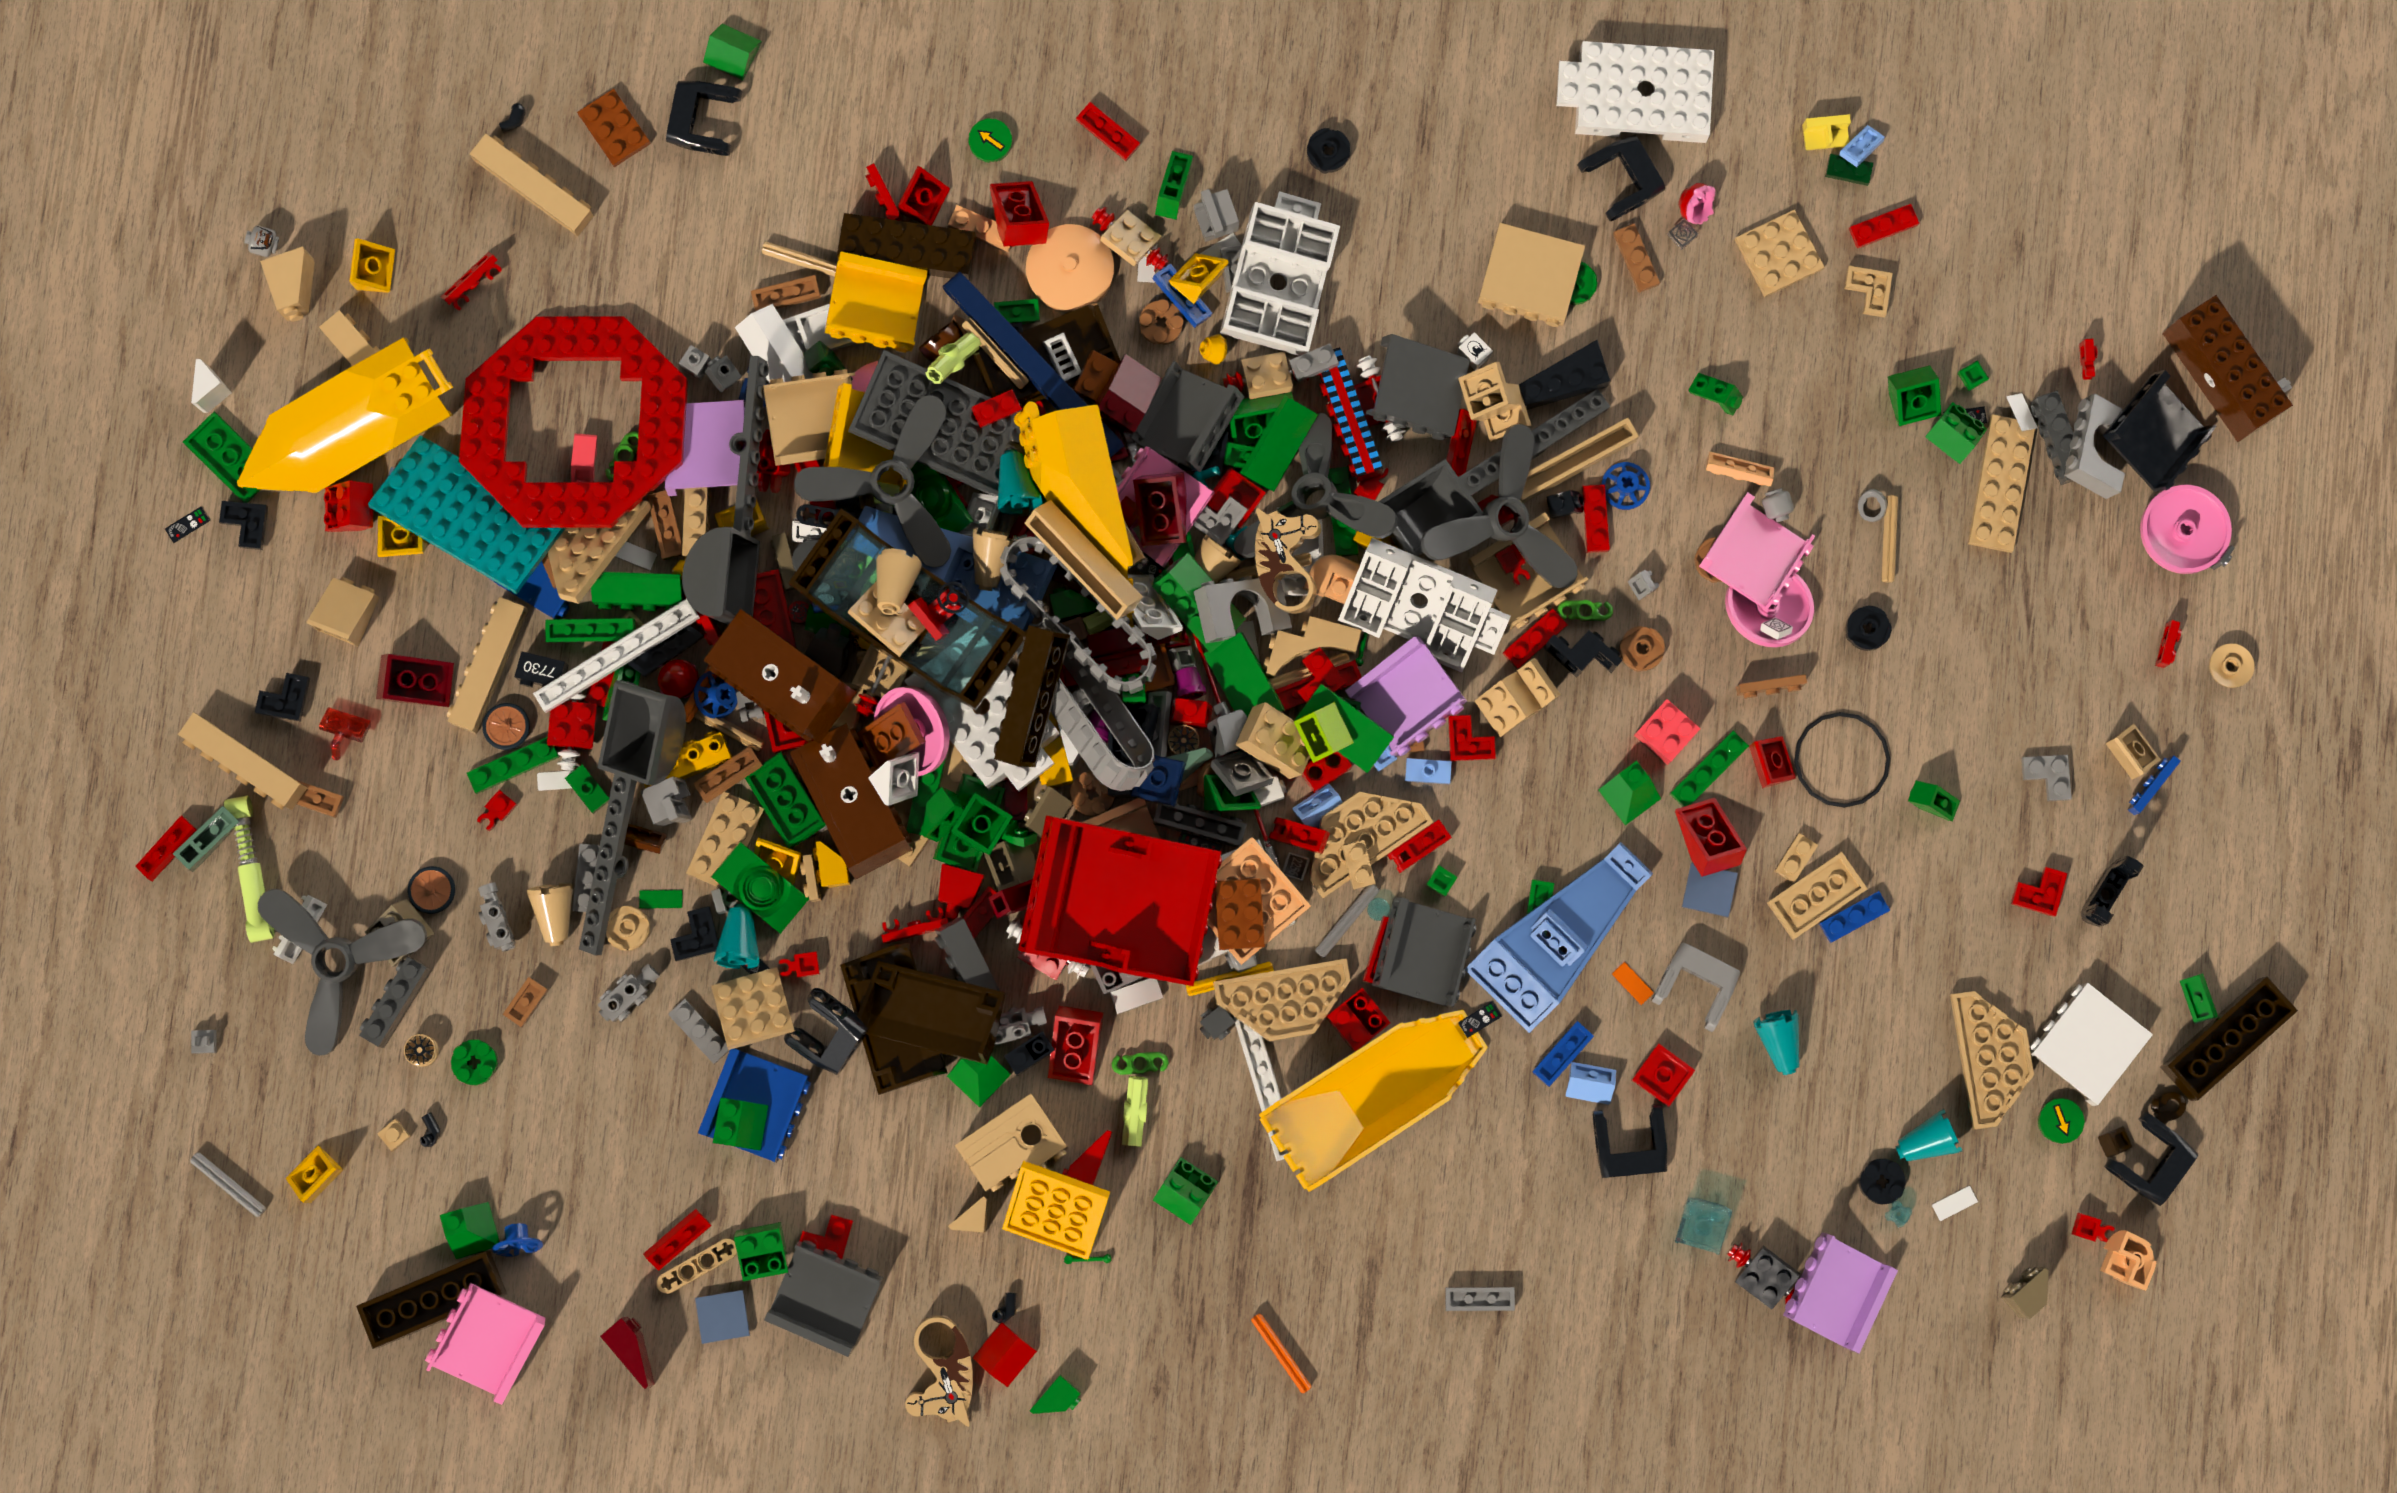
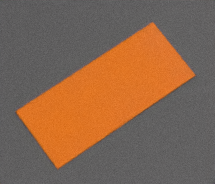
M1625 962L1612 973L1640 1005L1654 994Z

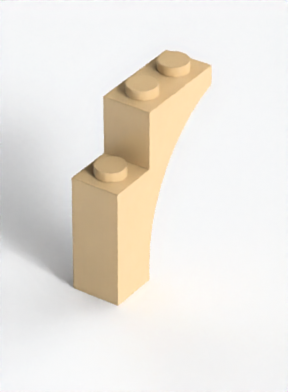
M1310 616L1308 622L1304 621L1300 634H1303L1304 637L1279 630L1276 636L1272 635L1269 648L1273 650L1271 657L1266 656L1263 669L1267 670V677L1274 678L1290 661L1313 652L1319 647L1322 650L1341 651L1355 655L1362 630Z

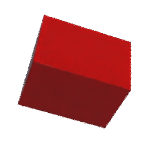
M917 166L898 204L900 213L922 224L932 225L950 188L925 169Z
M1783 736L1758 740L1749 746L1762 789L1796 779Z
M1001 1323L973 1356V1359L991 1376L1008 1387L1037 1351L1008 1326Z

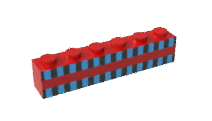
M1339 347L1333 349L1339 366L1315 376H1320L1322 382L1319 384L1322 396H1327L1329 402L1326 404L1327 411L1330 417L1334 416L1336 424H1333L1336 436H1341L1343 444L1340 445L1343 456H1348L1349 473L1359 483L1383 475V466L1341 348Z

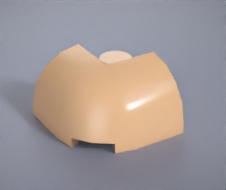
M1333 554L1322 556L1316 560L1309 574L1316 583L1317 595L1345 604L1360 564ZM1306 580L1303 589L1309 591L1308 582Z
M2121 1230L2114 1233L2104 1246V1249L2108 1250L2100 1271L2120 1282L2146 1291L2155 1271L2157 1261H2154L2153 1251L2149 1242L2129 1231Z

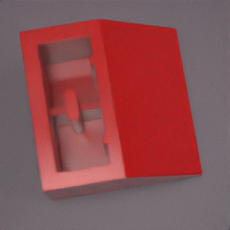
M349 480L325 488L324 523L326 532L362 531L373 528V509L368 505L373 497V483Z
M1363 988L1326 1016L1327 1020L1353 1052L1360 1049L1391 1024Z

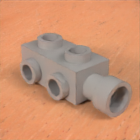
M489 883L479 887L480 896L484 897L485 904L480 905L481 912H479V917L482 924L487 925L489 933L486 936L490 946L494 945L495 949H502V952L515 948L516 942L502 902L498 898L496 883Z
M645 965L637 977L634 974L629 976L625 974L616 982L618 986L613 991L609 989L599 998L601 1000L598 1004L601 1008L599 1013L606 1021L611 1019L612 1022H616L619 1019L622 1022L631 1014L629 1009L634 1004L640 1006L648 998L645 995L649 992L646 986L650 982L654 983L660 977L651 965ZM630 985L634 988L632 994H628L626 991ZM612 1001L617 1003V1007L614 1010L610 1008Z
M1043 1006L1034 1008V1011L1026 1013L1025 1008L1019 1009L1017 1007L1010 1008L1008 1012L1002 1013L995 1045L1031 1036L1030 1026L1038 1024L1041 1026L1048 1024Z

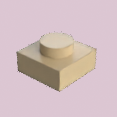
M394 1119L377 1133L391 1151L396 1150L411 1137L397 1119Z

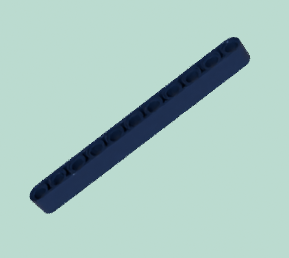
M958 272L942 286L946 294L969 318L971 317L1057 410L1088 406L961 272ZM1102 421L1111 459L1124 447V444Z

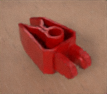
M766 429L759 446L760 462L757 466V473H759L758 489L760 492H766L770 481V491L778 493L781 488L782 476L786 477L790 473V464L775 466L770 430Z

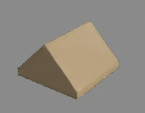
M2132 724L2105 743L2132 780L2143 775L2161 760L2135 724Z
M983 1196L948 1227L951 1230L985 1233L989 1204L988 1198Z

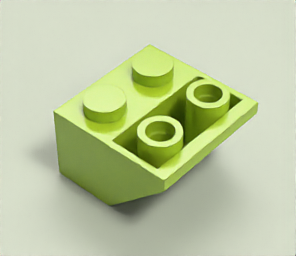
M1335 702L1294 721L1313 763L1354 743Z

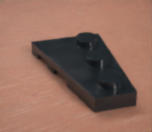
M688 625L633 659L627 665L644 677H647L704 638V635Z

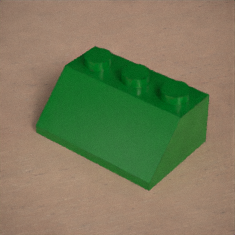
M1292 392L1256 399H1243L1229 422L1232 443L1255 447L1284 395L1293 399Z

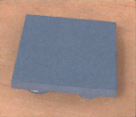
M1691 863L1682 907L1728 918L1738 873L1723 870L1701 877L1694 863Z
M743 1290L695 1298L702 1344L750 1336Z

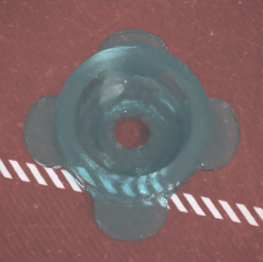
M1894 1201L1890 1211L1885 1213V1218L1888 1221H1893L1897 1227H1903L1908 1222L1912 1210L1909 1207L1902 1206L1900 1201Z

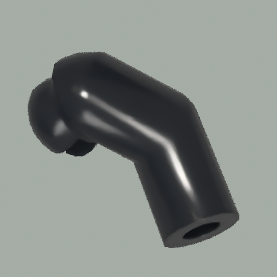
M513 104L509 119L499 123L503 133L522 125L526 114L522 104Z
M431 1112L422 1117L427 1128L424 1136L420 1138V1143L423 1147L434 1146L440 1134V1127Z
M1005 1293V1304L992 1313V1319L995 1322L1004 1323L1015 1315L1017 1293Z

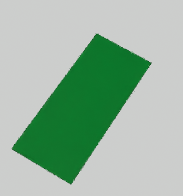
M640 890L639 909L682 908V890Z

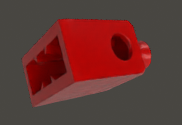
M1175 698L1171 701L1169 725H1187L1194 728L1208 729L1207 725L1211 722L1213 707L1206 701Z
M942 864L938 901L947 904L944 917L954 920L958 918L960 908L967 910L971 908L984 882V875Z

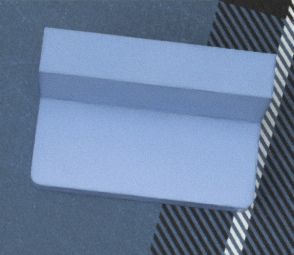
M1327 784L1292 809L1304 825L1319 828L1321 816L1343 801L1333 787Z
M1571 1062L1566 1097L1609 1105L1615 1089L1616 1070Z

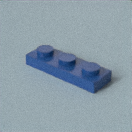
M1169 264L1154 274L1152 279L1190 324L1196 328L1210 318L1213 313L1201 299L1193 304L1170 284L1169 280L1177 271Z
M2171 756L2168 759L2164 757L2156 767L2158 769L2157 773L2154 776L2150 775L2143 783L2145 788L2142 792H2137L2130 799L2129 803H2131V806L2128 808V811L2133 815L2141 813L2181 760L2176 756Z
M1880 891L1824 920L1819 925L1829 943H1832L1889 912L1890 909Z
M1576 1021L1532 1073L1550 1087L1591 1041L1594 1035Z

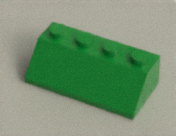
M1186 552L1154 578L1152 587L1211 653L1225 641L1205 643L1194 591L1201 588L1202 583L1213 580L1191 554ZM1231 602L1230 612L1236 631L1246 618Z
M602 572L591 587L592 602L595 606H598V609L611 610L612 606L621 607V610L627 611L634 610V607H643L644 611H656L657 608H665L666 611L685 600L682 576L680 574Z

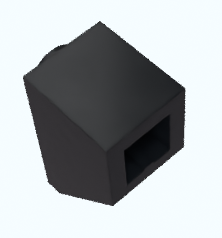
M1042 1031L1004 1057L1015 1074L1019 1076L1055 1050Z

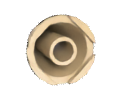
M973 528L975 584L979 585L978 589L992 591V587L997 588L1002 577L1000 568L1005 566L1001 563L1000 557L1005 546L1010 547L1014 543L1013 539L1008 538L1009 533L984 529L982 533H979L978 528Z
M1208 535L1203 537L1194 557L1216 584L1241 563L1237 556L1224 546L1214 542Z
M885 549L882 550L880 555L878 553L876 558L877 606L887 615H893L900 611L921 571V560L914 554L913 557L907 556L905 550Z
M558 883L559 885L552 886L548 884L527 889V895L544 941L550 942V946L563 945V941L568 939L573 894L572 883Z

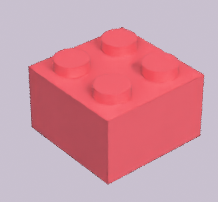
M1666 699L1634 736L1668 765L1701 728Z

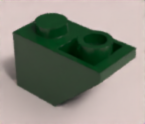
M818 341L803 353L808 369L813 374L826 372V376H832L834 371L846 369L837 355L821 341Z

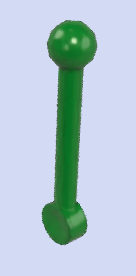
M1366 632L1363 634L1359 655L1355 660L1357 666H1362L1364 663L1362 658L1368 636Z
M1109 1254L1103 1257H1089L1088 1260L1070 1255L1064 1258L1066 1264L1090 1261L1110 1263L1112 1261V1257Z

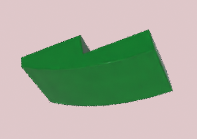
M1010 820L1000 838L1014 845L1026 847L1037 842V833L1029 832L1027 828H1018V821Z

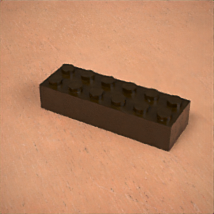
M844 213L837 257H839L840 252H846L928 270L927 275L950 279L958 272H961L970 281L977 239L976 233L973 231Z
M1030 625L1023 636L1024 646L1017 659V672L1011 682L1013 688L1005 705L1007 711L1005 718L1000 724V737L994 746L995 760L1018 767H1036L1070 639L1069 634Z
M2267 976L2259 978L2219 1013L2218 1017L2209 1022L2161 1065L2160 1068L2190 1101H2198L2298 1010Z
M491 1251L475 1255L357 1305L358 1313L372 1349L380 1348L446 1320L451 1309L456 1310L460 1302L457 1301L461 1290H467L470 1283L500 1297L506 1295V1289Z

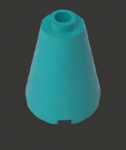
M1015 449L1007 450L1000 457L998 509H1000L1001 513L1009 515L1022 514V509L1026 508L1033 511L1041 506L1042 496L1030 475L1029 468L1025 466L1023 454Z
M736 904L733 908L729 909L714 955V962L717 961L719 966L740 969V965H747V969L760 964L752 910L744 904Z
M1791 1010L1776 1011L1765 1014L1766 1019L1760 1021V1017L1753 1020L1754 1027L1776 1070L1782 1072L1783 1075L1795 1073L1796 1068L1800 1066L1799 1015L1797 1010H1794L1793 1014H1791Z
M1944 1109L1898 1140L1899 1145L1895 1147L1900 1159L1905 1158L1906 1161H1913L1962 1152L1961 1147L1956 1148L1955 1146L1959 1141L1948 1117L1944 1119L1942 1116L1946 1114Z

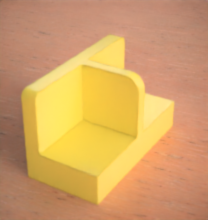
M1850 114L1807 118L1802 125L1805 149L1816 150L1845 147L1849 143L1848 127L1851 123Z

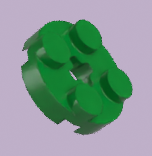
M475 1039L468 1040L454 1049L451 1058V1068L459 1081L468 1085H481L488 1082L494 1072H496L498 1056L496 1051L486 1042ZM473 1056L481 1061L480 1064H477L476 1069L469 1065V1061L472 1060Z

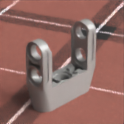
M1682 942L1669 962L1651 1001L1657 1005L1662 1003L1663 999L1668 996L1682 969L1720 988L1705 1018L1704 1028L1713 1032L1734 992L1740 971Z

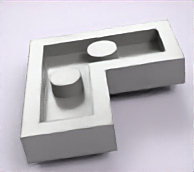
M1230 496L1218 513L1205 506L1193 525L1223 546L1249 509Z
M2068 755L2021 758L2023 780L2045 779L2047 801L2072 799Z

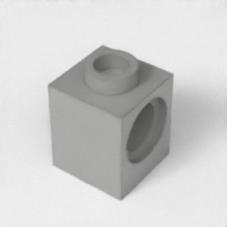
M690 345L680 360L679 365L682 370L701 381L706 374L705 371L709 367L707 363L711 361V358Z

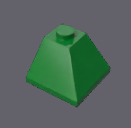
M1637 760L1598 790L1625 826L1661 799L1651 778Z
M990 1056L988 1064L961 1058L947 1077L978 1107H981L1011 1074Z
M489 1202L440 1215L445 1237L456 1259L490 1250L495 1244L500 1242Z

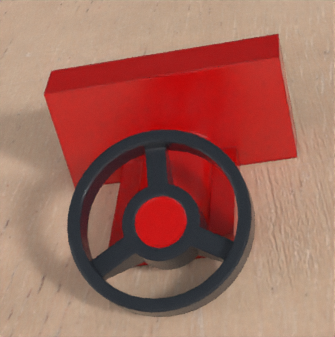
M948 582L940 588L937 598L929 606L921 597L911 602L908 607L932 637L938 641L950 633L943 623L953 614L960 613L967 607L970 599L969 592L961 583ZM953 585L959 586L964 590L967 598L966 601L960 599V595L954 591ZM946 586H949V590H948V589L945 590V591L940 595L942 589L945 588Z

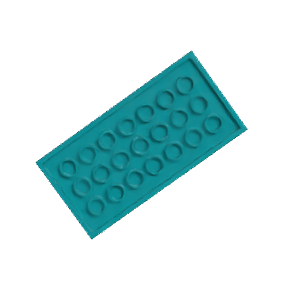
M422 435L417 438L368 503L371 509L515 594L520 591L555 541L565 530V528H523L460 464L458 456Z

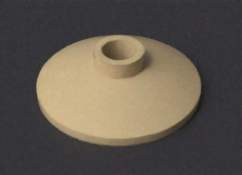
M2225 644L2217 648L2211 655L2209 661L2210 673L2214 680L2224 687L2237 688L2243 686L2251 679L2254 673L2255 664L2253 657L2241 645ZM2227 663L2233 666L2232 671L2227 670Z

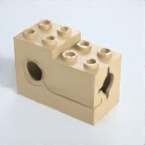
M1029 1094L955 1145L986 1192L991 1190L992 1193L1005 1186L1003 1181L1010 1177L1014 1180L1018 1177L1023 1160L1047 1168L1046 1163L1051 1159H1054V1161L1059 1160L1067 1154L1065 1150L1068 1148L1032 1094Z

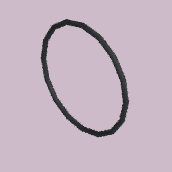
M1837 712L1821 716L1805 728L1796 744L1794 763L1799 781L1811 796L1826 805L1846 808L1863 804L1880 791L1888 777L1890 755L1885 738L1874 724L1859 715ZM1838 716L1858 719L1871 727L1882 741L1886 756L1884 776L1876 789L1862 800L1849 803L1827 801L1814 793L1802 778L1798 762L1800 746L1808 731L1822 720Z

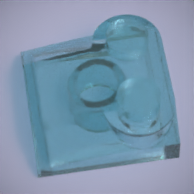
M1687 1198L1683 1206V1214L1675 1243L1686 1244L1719 1255L1732 1210L1721 1204L1700 1198Z

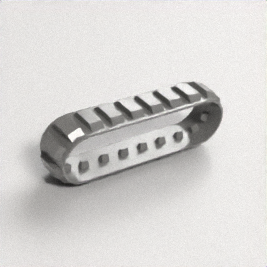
M1025 534L1014 538V543L1010 547L1005 546L1000 557L1001 563L1005 565L1000 568L1005 585L1012 586V594L1021 603L1026 601L1027 609L1036 618H1043L1042 622L1045 628L1066 633L1058 625L1060 619L1056 615L1051 618L1042 609L1045 604L1040 599L1035 601L1027 593L1029 588L1025 584L1019 585L1013 579L1017 576L1015 569L1009 570L1010 563H1015L1018 558L1015 554L1020 551L1024 553L1028 551V548H1035V551L1039 553L1042 551L1048 553L1051 556L1049 561L1053 565L1058 563L1067 572L1065 577L1069 581L1074 579L1083 588L1081 590L1084 597L1090 595L1098 603L1096 609L1100 613L1106 611L1114 619L1112 625L1116 629L1121 627L1130 636L1128 641L1132 645L1137 643L1143 649L1140 652L1141 658H1149L1148 666H1141L1139 672L1142 675L1140 677L1132 676L1128 678L1129 681L1123 682L1119 676H1115L1113 679L1106 673L1108 668L1103 663L1098 665L1090 657L1092 651L1088 647L1082 649L1074 641L1076 635L1072 631L1066 633L1070 635L1067 650L1069 651L1073 648L1075 650L1074 657L1083 666L1088 664L1091 667L1090 673L1099 682L1104 680L1107 683V689L1118 694L1122 691H1129L1130 694L1143 690V685L1146 681H1152L1157 670L1156 665L1152 663L1157 659L1152 643L1145 642V634L1136 625L1131 628L1129 625L1130 620L1126 615L1116 620L1037 536L1027 537Z
M1043 622L1031 625L1045 628ZM1060 622L1058 623L1066 633L1071 632L1069 627ZM1076 636L1074 641L1082 649H1085L1080 640ZM1024 642L1016 652L1017 657L1020 654V652H1022ZM1073 648L1069 651L1067 650L1063 662L1064 666L1084 692L1134 767L1125 765L1112 754L1060 678L1051 708L1052 715L1095 777L1103 785L1118 791L1132 790L1133 787H1140L1154 769V748L1150 740L1117 693L1107 689V683L1104 680L1099 682L1090 673L1091 667L1088 664L1083 666L1074 657L1075 650Z

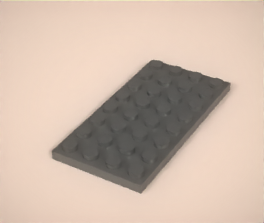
M883 350L848 432L894 452L901 429L915 402L924 396H936L945 405V420L931 445L917 462L987 494L998 496L1000 457L1005 451L1010 449L1021 452L1023 457L1026 455L1024 446H1021L1019 440L1020 427L1014 423V416L1016 414L980 428L971 408L974 405L991 399L990 397L948 378L941 384H934L926 376L925 372L928 369Z

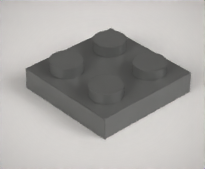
M1244 750L1214 759L1211 763V768L1234 797L1271 785L1274 779L1258 759Z

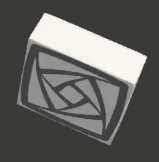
M1776 617L1763 622L1760 628L1762 632L1777 640L1791 634L1793 629L1791 625Z

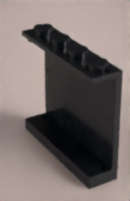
M2166 370L2151 374L2103 434V437L2154 492L2168 490L2175 484L2174 480L2187 469V463L2200 452L2199 448L2212 437L2211 433L2217 427L2215 424L2204 427L2167 387L2165 383L2171 375Z

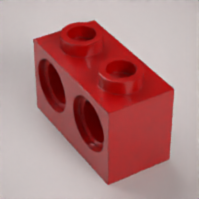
M1339 752L1331 754L1340 759V764L1337 766H1331L1328 763L1327 759L1329 756L1314 763L1310 757L1302 777L1311 790L1316 793L1352 769V765L1346 757ZM1318 768L1322 775L1318 779H1313L1309 775V770Z

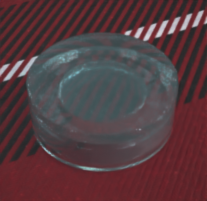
M1376 898L1369 903L1367 913L1372 920L1381 921L1383 916L1388 917L1390 906L1386 900Z

